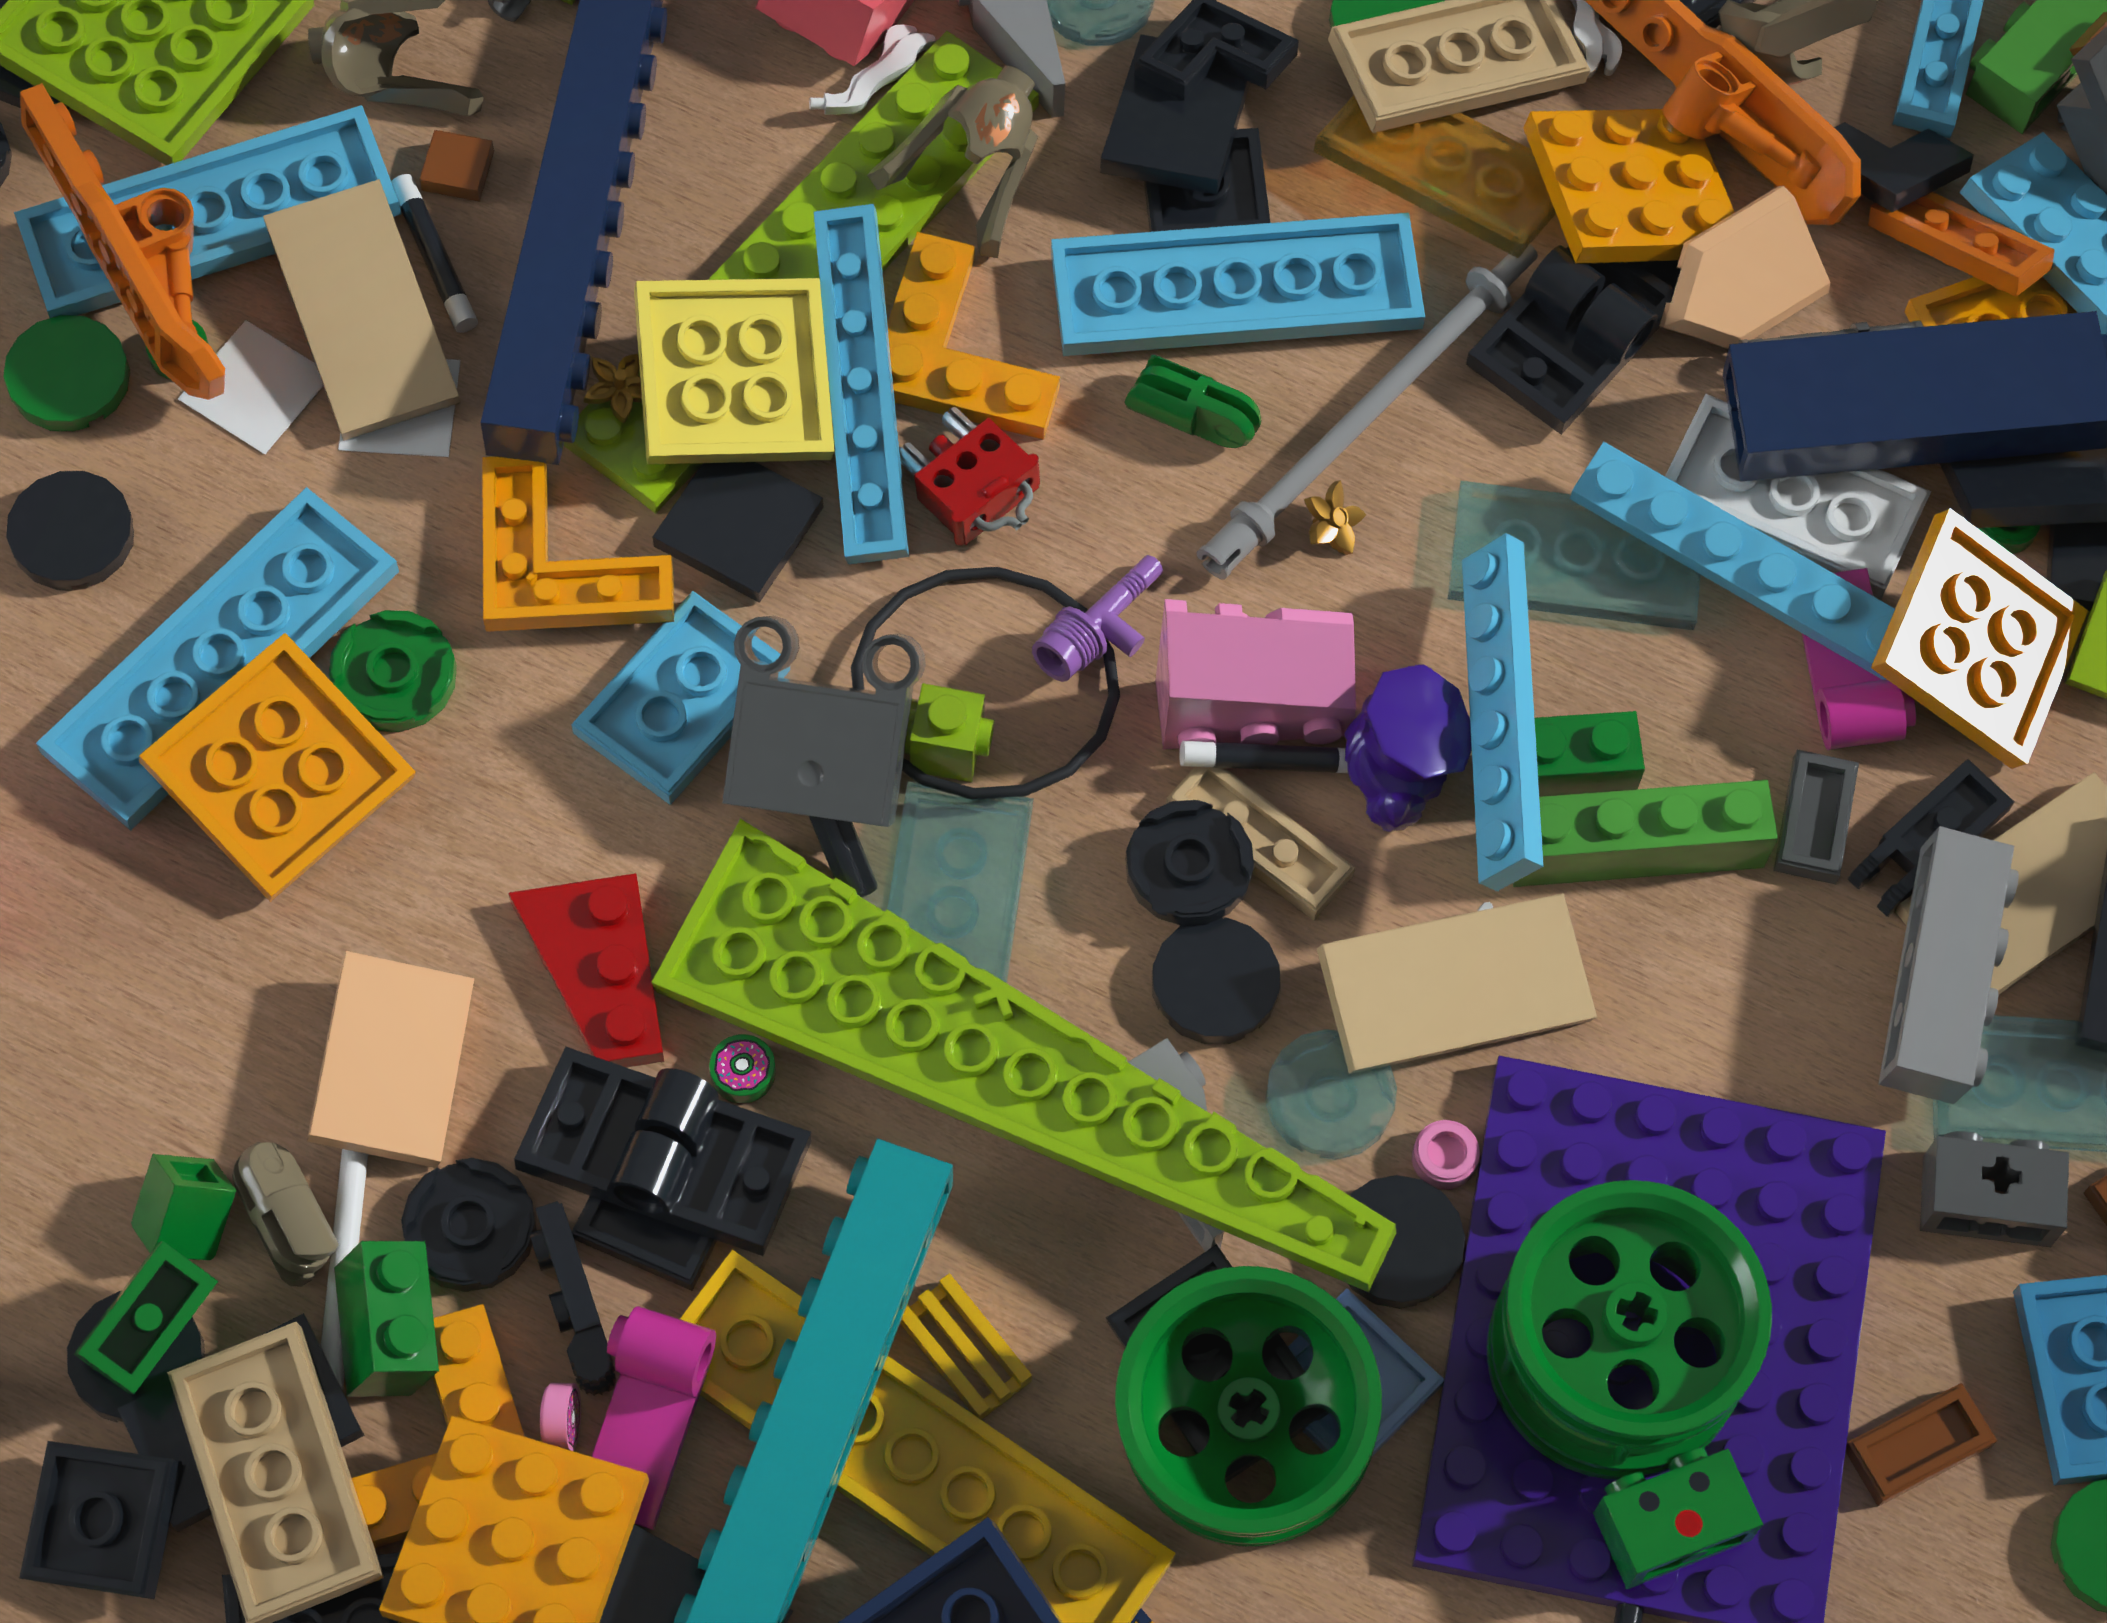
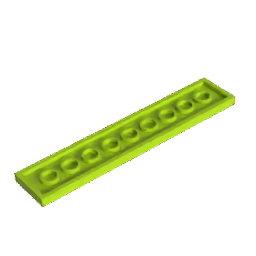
M946 30L708 280L819 278L814 211L874 204L877 212L882 272H884L915 239L917 232H921L993 154L986 156L978 164L968 160L965 157L968 146L966 132L960 122L947 117L942 132L924 149L904 180L877 190L867 175L916 129L941 98L955 86L960 85L967 88L988 78L997 79L1003 68ZM1032 90L1028 100L1034 112L1039 106V93ZM611 400L600 404H588L579 414L574 443L564 442V447L655 514L703 464H647L642 402H633L632 411L624 424L613 415L610 405Z

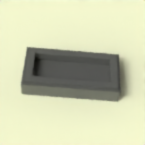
M1796 750L1791 766L1773 871L1836 885L1841 875L1859 767L1858 762Z

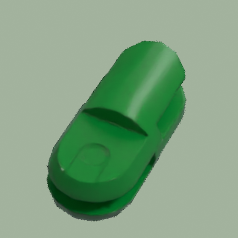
M1154 354L1149 358L1145 369L1138 376L1135 385L1130 389L1124 401L1126 408L1226 448L1246 446L1252 441L1262 422L1257 404L1243 392Z

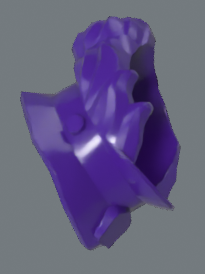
M1424 664L1382 672L1373 694L1369 695L1363 702L1361 713L1350 723L1344 734L1347 739L1345 761L1347 762L1349 778L1353 785L1358 786L1365 797L1368 818L1387 832L1402 831L1418 822L1422 817V811L1425 810L1426 802L1440 795L1443 783L1447 779V774L1463 772L1472 751L1470 717L1465 708L1460 690Z

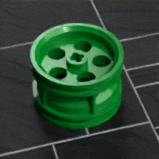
M1637 1180L1613 1181L1580 1190L1554 1205L1531 1228L1519 1248L1508 1278L1494 1306L1487 1336V1362L1490 1379L1498 1402L1509 1421L1531 1446L1555 1463L1572 1471L1591 1477L1618 1480L1636 1472H1642L1645 1478L1669 1471L1667 1465L1672 1459L1688 1451L1705 1448L1712 1442L1761 1368L1769 1345L1772 1327V1304L1765 1273L1756 1253L1740 1230L1715 1207L1691 1193L1666 1184ZM1599 1253L1611 1261L1616 1275L1610 1282L1603 1285H1589L1580 1281L1573 1274L1569 1260L1583 1255ZM1650 1261L1658 1263L1676 1274L1690 1288L1682 1291H1671L1660 1286L1651 1275ZM1627 1312L1635 1313L1641 1317L1637 1331L1629 1330L1622 1325ZM1559 1319L1577 1320L1583 1323L1590 1332V1348L1579 1357L1562 1358L1555 1355L1546 1346L1543 1340L1542 1329L1549 1323ZM1684 1327H1692L1702 1331L1714 1346L1716 1363L1705 1368H1698L1685 1363L1676 1352L1674 1346L1675 1333ZM1621 1366H1637L1646 1373L1653 1389L1652 1404L1638 1410L1620 1406L1609 1393L1608 1376Z
M1238 1266L1210 1271L1191 1278L1175 1287L1150 1308L1132 1333L1123 1352L1116 1381L1115 1407L1121 1440L1132 1471L1142 1489L1162 1513L1187 1531L1204 1539L1238 1547H1260L1287 1542L1313 1531L1332 1518L1352 1497L1363 1480L1373 1455L1382 1413V1389L1378 1366L1371 1346L1361 1327L1338 1300L1324 1289L1295 1274L1260 1266ZM1283 1332L1296 1333L1302 1336L1309 1343L1313 1353L1312 1362L1306 1372L1292 1380H1282L1274 1377L1266 1369L1262 1358L1266 1343L1275 1335ZM1198 1335H1217L1223 1338L1230 1346L1233 1360L1229 1371L1224 1377L1211 1382L1202 1381L1192 1376L1183 1364L1184 1349ZM1254 1396L1260 1398L1264 1402L1261 1405V1414L1267 1416V1419L1261 1425L1252 1420L1244 1428L1236 1425L1234 1421L1237 1419V1410L1231 1407L1237 1399L1247 1404ZM1308 1408H1320L1329 1412L1339 1425L1340 1436L1338 1441L1330 1450L1322 1454L1312 1455L1301 1452L1290 1439L1289 1428L1292 1420L1298 1413ZM1188 1410L1202 1416L1209 1427L1210 1438L1208 1444L1200 1453L1194 1456L1180 1457L1166 1450L1159 1439L1162 1423L1170 1414L1176 1411ZM1252 1456L1263 1459L1272 1467L1275 1473L1276 1485L1274 1490L1262 1501L1255 1503L1239 1501L1229 1493L1226 1487L1225 1478L1228 1469L1235 1461L1243 1457Z

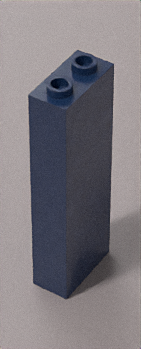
M2097 311L1729 344L1723 370V380L1740 482L2107 448V334H2101Z

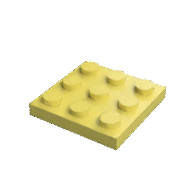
M820 278L636 281L634 299L647 464L832 459L835 450Z

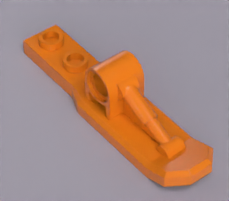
M1584 0L1673 82L1676 89L1663 106V113L1674 128L1695 139H1705L1715 134L1721 136L1775 188L1784 186L1795 197L1807 225H1834L1841 222L1861 195V159L1839 131L1741 41L1731 34L1707 26L1680 0Z
M43 83L20 91L22 126L77 219L93 255L160 371L190 396L210 400L224 394L225 367L212 347L197 334L196 327L192 323L191 302L193 301L190 254L194 242V210L191 201L185 194L175 189L159 188L115 205L101 185L104 184V177L95 155L89 149L82 152L74 139L76 128L63 102L54 104ZM167 224L172 225L176 228L173 230L165 231L159 230L155 227L158 225Z

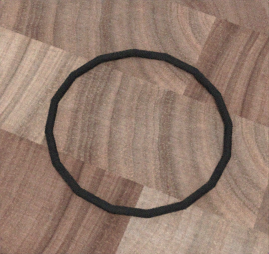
M985 567L945 570L901 589L866 624L851 665L853 688L865 690L862 658L865 649L873 641L876 630L907 599L949 581L998 578L1041 590L1064 607H1073L1084 613L1088 609L1047 580L1005 568ZM1106 639L1107 651L1103 658L1108 698L1096 734L1065 766L1023 785L972 788L927 775L905 758L903 759L902 771L922 786L971 800L1024 797L1072 776L1106 740L1120 699L1113 647Z

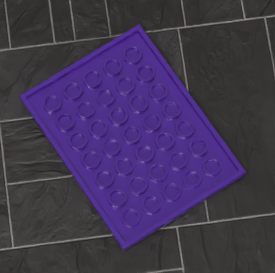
M1499 1055L1495 1065L1412 1567L1616 1607L1618 1603L1633 1604L1643 1608V1613L1690 1623H1824L1886 1131ZM1637 1180L1666 1184L1691 1193L1715 1207L1740 1230L1756 1253L1766 1276L1772 1304V1327L1766 1356L1759 1372L1744 1396L1737 1403L1720 1432L1705 1447L1708 1456L1729 1449L1763 1522V1526L1754 1538L1747 1543L1626 1589L1593 1515L1601 1499L1607 1496L1605 1487L1616 1480L1591 1477L1563 1467L1541 1454L1520 1435L1507 1418L1494 1392L1488 1370L1487 1336L1494 1306L1508 1278L1514 1259L1525 1237L1537 1221L1554 1205L1580 1190L1613 1181ZM1599 1253L1583 1255L1569 1260L1573 1274L1580 1281L1589 1285H1603L1610 1282L1616 1275L1611 1261ZM1650 1261L1651 1275L1660 1286L1671 1291H1682L1690 1288L1676 1274L1662 1265ZM1627 1312L1622 1325L1629 1330L1637 1331L1641 1317L1635 1313ZM1559 1319L1549 1323L1542 1329L1543 1340L1551 1352L1562 1358L1579 1357L1590 1348V1332L1583 1323L1577 1320ZM1684 1327L1675 1333L1674 1346L1677 1354L1685 1363L1698 1368L1709 1367L1716 1363L1714 1346L1702 1331L1692 1327ZM1621 1366L1608 1376L1609 1393L1620 1406L1638 1410L1652 1404L1653 1389L1646 1373L1637 1366ZM1656 1476L1646 1477L1645 1479L1648 1480Z

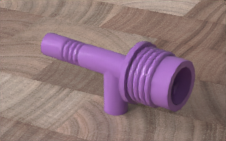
M1146 555L1085 613L1073 607L1062 608L1055 616L1054 622L1044 630L1043 636L1032 646V654L1039 667L1055 680L1061 682L1068 681L1077 671H1083L1089 663L1100 659L1106 653V639L1128 657L1133 656L1142 646L1145 638L1118 617V615L1162 575L1163 567L1155 557Z

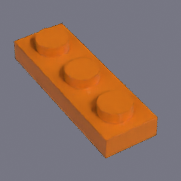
M1934 192L1894 212L1885 209L1877 203L1870 206L1868 226L2015 297L2052 269L2055 249Z

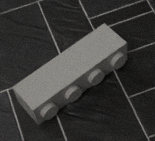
M1939 826L1921 847L1878 1085L1955 1104L1972 1087H1978L1981 1084L1988 1062V1050L1980 1048L1983 1027H1988L1992 1022L1998 1003V990L1990 987L1994 966L1998 967L2001 964L2009 937L2008 930L2001 928L2004 907L2008 908L2011 905L2019 879L2018 871L2011 869L2013 845Z

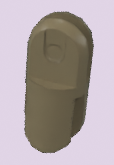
M257 1142L245 1149L236 1161L232 1173L234 1186L280 1278L290 1286L301 1287L312 1281L337 1249L339 1243L292 1154L286 1148L276 1143Z

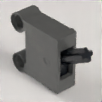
M778 616L753 618L743 624L737 631L734 640L735 655L741 666L722 803L809 816L834 879L836 877L854 888L857 895L863 898L877 890L878 884L853 822L889 827L895 823L913 686L919 681L925 670V654L921 645L916 640L901 633L888 634L873 640L865 649L862 658V671L867 682L876 691L779 678L778 673L788 668L797 657L800 648L799 636L794 626L786 619ZM762 627L774 629L782 639L783 649L781 655L773 663L760 661L752 650L753 636ZM888 645L902 647L910 658V670L901 681L887 679L878 668L879 654Z

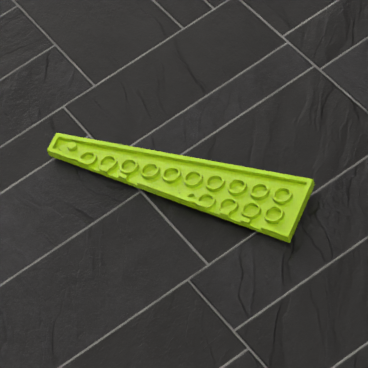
M741 818L651 982L655 991L659 994L1364 1291H1370L1396 1235L1395 1223L1319 1176L1306 1173L1296 1162L1272 1147L1265 1148L1236 1129L1235 1124L1216 1112L1210 1114L1181 1096V1091L1160 1078L1155 1080L1128 1063L1127 1058L985 969L975 968L969 964L965 957L942 943L936 944L909 927L908 922L888 909L884 912L857 895L854 888L836 877L833 880L806 863L804 857Z

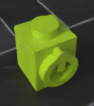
M922 683L919 700H911L904 754L910 755V763L928 775L972 782L978 755L989 756L994 732L995 719L984 718L985 694Z

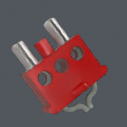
M956 407L950 408L949 412L946 411L942 417V423L959 440L953 444L944 435H939L933 439L929 445V451L936 458L931 462L911 443H905L903 448H899L900 463L915 478L917 499L954 534L956 545H967L983 531H995L1003 526H1011L1018 530L1028 522L1029 518L1025 515V509L1032 502L1033 492L1040 486L1039 458L1034 453L1028 455L989 417L976 426ZM1015 506H1017L1015 510L1016 518L1009 516L1003 517L1006 513H1008Z

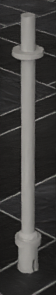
M1521 241L1491 271L1482 267H1473L1468 272L1466 284L1470 292L1258 502L1241 501L1230 512L1231 520L1206 545H1203L1197 551V557L1200 560H1204L1209 556L1202 563L1204 568L1213 576L1225 580L1231 574V571L1257 545L1266 546L1275 536L1274 519L1486 309L1495 313H1504L1510 307L1512 298L1507 288L1538 258L1534 247L1528 242Z

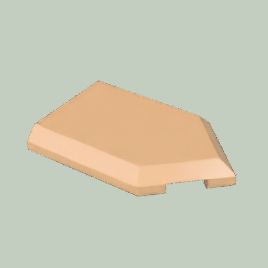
M1784 186L1776 187L1684 243L1677 268L1681 270L1671 303L1666 302L1659 326L1728 349L1729 344H1738L1739 340H1751L1829 293L1830 280L1795 197Z

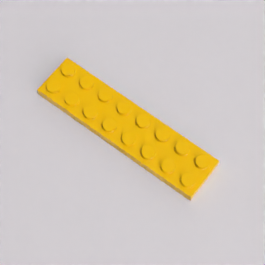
M732 1249L680 1319L713 1329L716 1332L714 1353L700 1396L750 1430L759 1405L762 1401L772 1404L781 1380L774 1378L773 1374L782 1346L786 1339L797 1342L806 1318L798 1315L802 1299L800 1295ZM887 1356L836 1490L931 1556L989 1517L1001 1530L1063 1623H1131L1174 1561L1176 1553Z

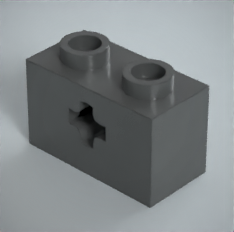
M1967 1131L1949 1132L1944 1136H1937L1923 1156L1920 1231L2051 1248L2067 1228L2069 1152L2049 1150V1146L2046 1143L2029 1139L2016 1140L2009 1143V1145L1984 1142L1981 1135ZM1986 1177L1992 1178V1179H1994V1182H1992V1181H1990V1180H1986L1985 1178H1986ZM1995 1189H1996V1190H1999V1191H2002V1192H2004V1193H2003V1194L1997 1193V1192H1995Z

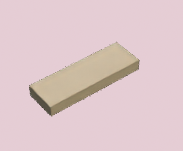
M1194 767L1166 798V804L1172 801L1200 800L1212 804L1213 809L1221 811L1226 816L1229 813L1237 819L1252 843L1253 875L1313 921L1354 876L1355 867L1226 768Z

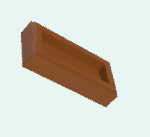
M1960 1383L1848 1441L1846 1444V1454L1879 1507L1991 1448L1997 1440L1965 1387Z

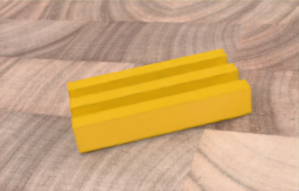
M950 1273L939 1280V1285L931 1291L927 1289L919 1295L918 1301L910 1307L907 1305L900 1324L972 1414L979 1419L985 1418L1032 1382V1374ZM949 1300L1011 1378L1004 1383L944 1309L941 1305L943 1301ZM927 1313L932 1317L990 1389L991 1394L984 1399L979 1395L919 1319Z

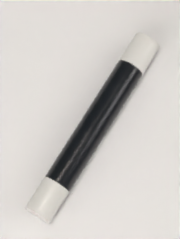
M399 175L391 183L401 211L452 324L459 333L470 331L476 327L478 320L412 175Z
M1182 741L1180 745L1179 759L1181 766L1348 773L1347 762L1345 761L1346 748Z

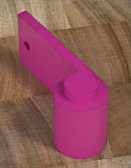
M1867 568L1834 573L1872 595ZM1802 634L1820 731L1826 749L1835 750L1904 740L1906 728L1916 724L1914 699L1887 679L1882 680Z
M640 1306L635 1307L629 1317L619 1315L610 1333L607 1353L616 1356L615 1369L620 1375L592 1457L647 1473L649 1483L634 1524L654 1530L710 1367L716 1343V1332L713 1329Z

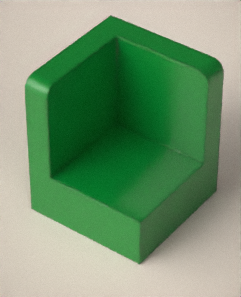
M152 1154L132 1217V1228L149 1253L158 1243L164 1241L187 1259L212 1260L216 1256L237 1190L214 1159Z

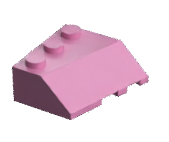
M1165 599L1155 680L1163 750L1178 748L1180 750L1182 741L1275 745L1278 741L1305 739L1306 742L1311 744H1327L1344 736L1347 727L1354 720L1356 711L1353 614L1279 608L1267 614L1265 618L1249 617L1242 613V605L1219 603L1215 607V614L1191 613L1187 611L1185 600Z

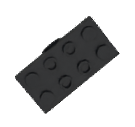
M1559 245L1536 268L1526 286L1524 294L1468 352L1466 365L1562 435L1660 328L1659 325L1666 302L1671 303L1681 269L1677 268L1679 260L1575 264L1569 246L1565 248Z
M565 1046L514 1158L515 1170L764 1256L811 1144V1131L721 1101L712 1085L692 1073L679 1069L665 1068L660 1070L655 1078Z

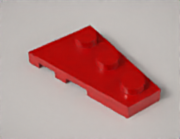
M637 874L509 892L510 902L532 939L545 969L551 975L590 1054L623 1067L664 1062L654 987L651 983L652 974Z

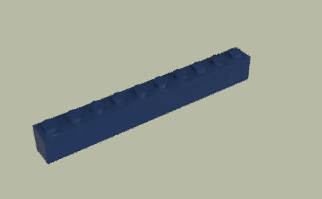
M663 0L579 1L480 422L485 453L488 456L559 465L564 442L574 443L579 408L573 405L576 390L585 391L588 384L590 354H585L584 352L587 338L597 339L600 330L602 305L596 302L599 287L608 288L611 281L613 253L608 252L607 249L610 237L619 238L622 231L624 203L618 200L621 188L630 189L633 182L635 153L629 151L632 139L641 140L644 133L646 105L640 102L643 90L652 91L655 83L657 58L655 55H651L653 44H662L666 34L667 8L662 7Z

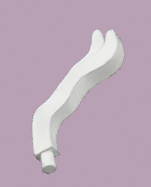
M1570 0L1576 12L1572 35L1578 47L1584 53L1585 60L1590 68L1588 78L1592 77L1597 71L1601 58L1605 62L1604 74L1611 76L1618 67L1622 54L1620 39L1600 22L1599 13L1586 1Z
M910 25L892 26L887 30L882 55L879 60L855 74L847 91L839 94L825 93L823 98H809V109L824 110L825 115L861 113L875 92L901 78L915 64L917 55L924 50H928L935 43V36L928 33H917L916 27Z

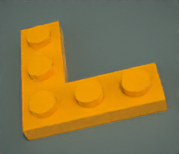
M917 232L887 323L895 403L942 415L946 411L949 412L950 408L956 407L971 422L981 424L989 417L1002 430L1044 440L1059 392L1060 376L946 348L975 260V246Z
M482 457L483 622L486 632L674 622V585L671 555L548 561L546 463L504 457Z
M484 1304L435 1317L434 1327L439 1372L432 1378L447 1427L453 1415L524 1436ZM437 1453L352 1478L374 1548L406 1539Z

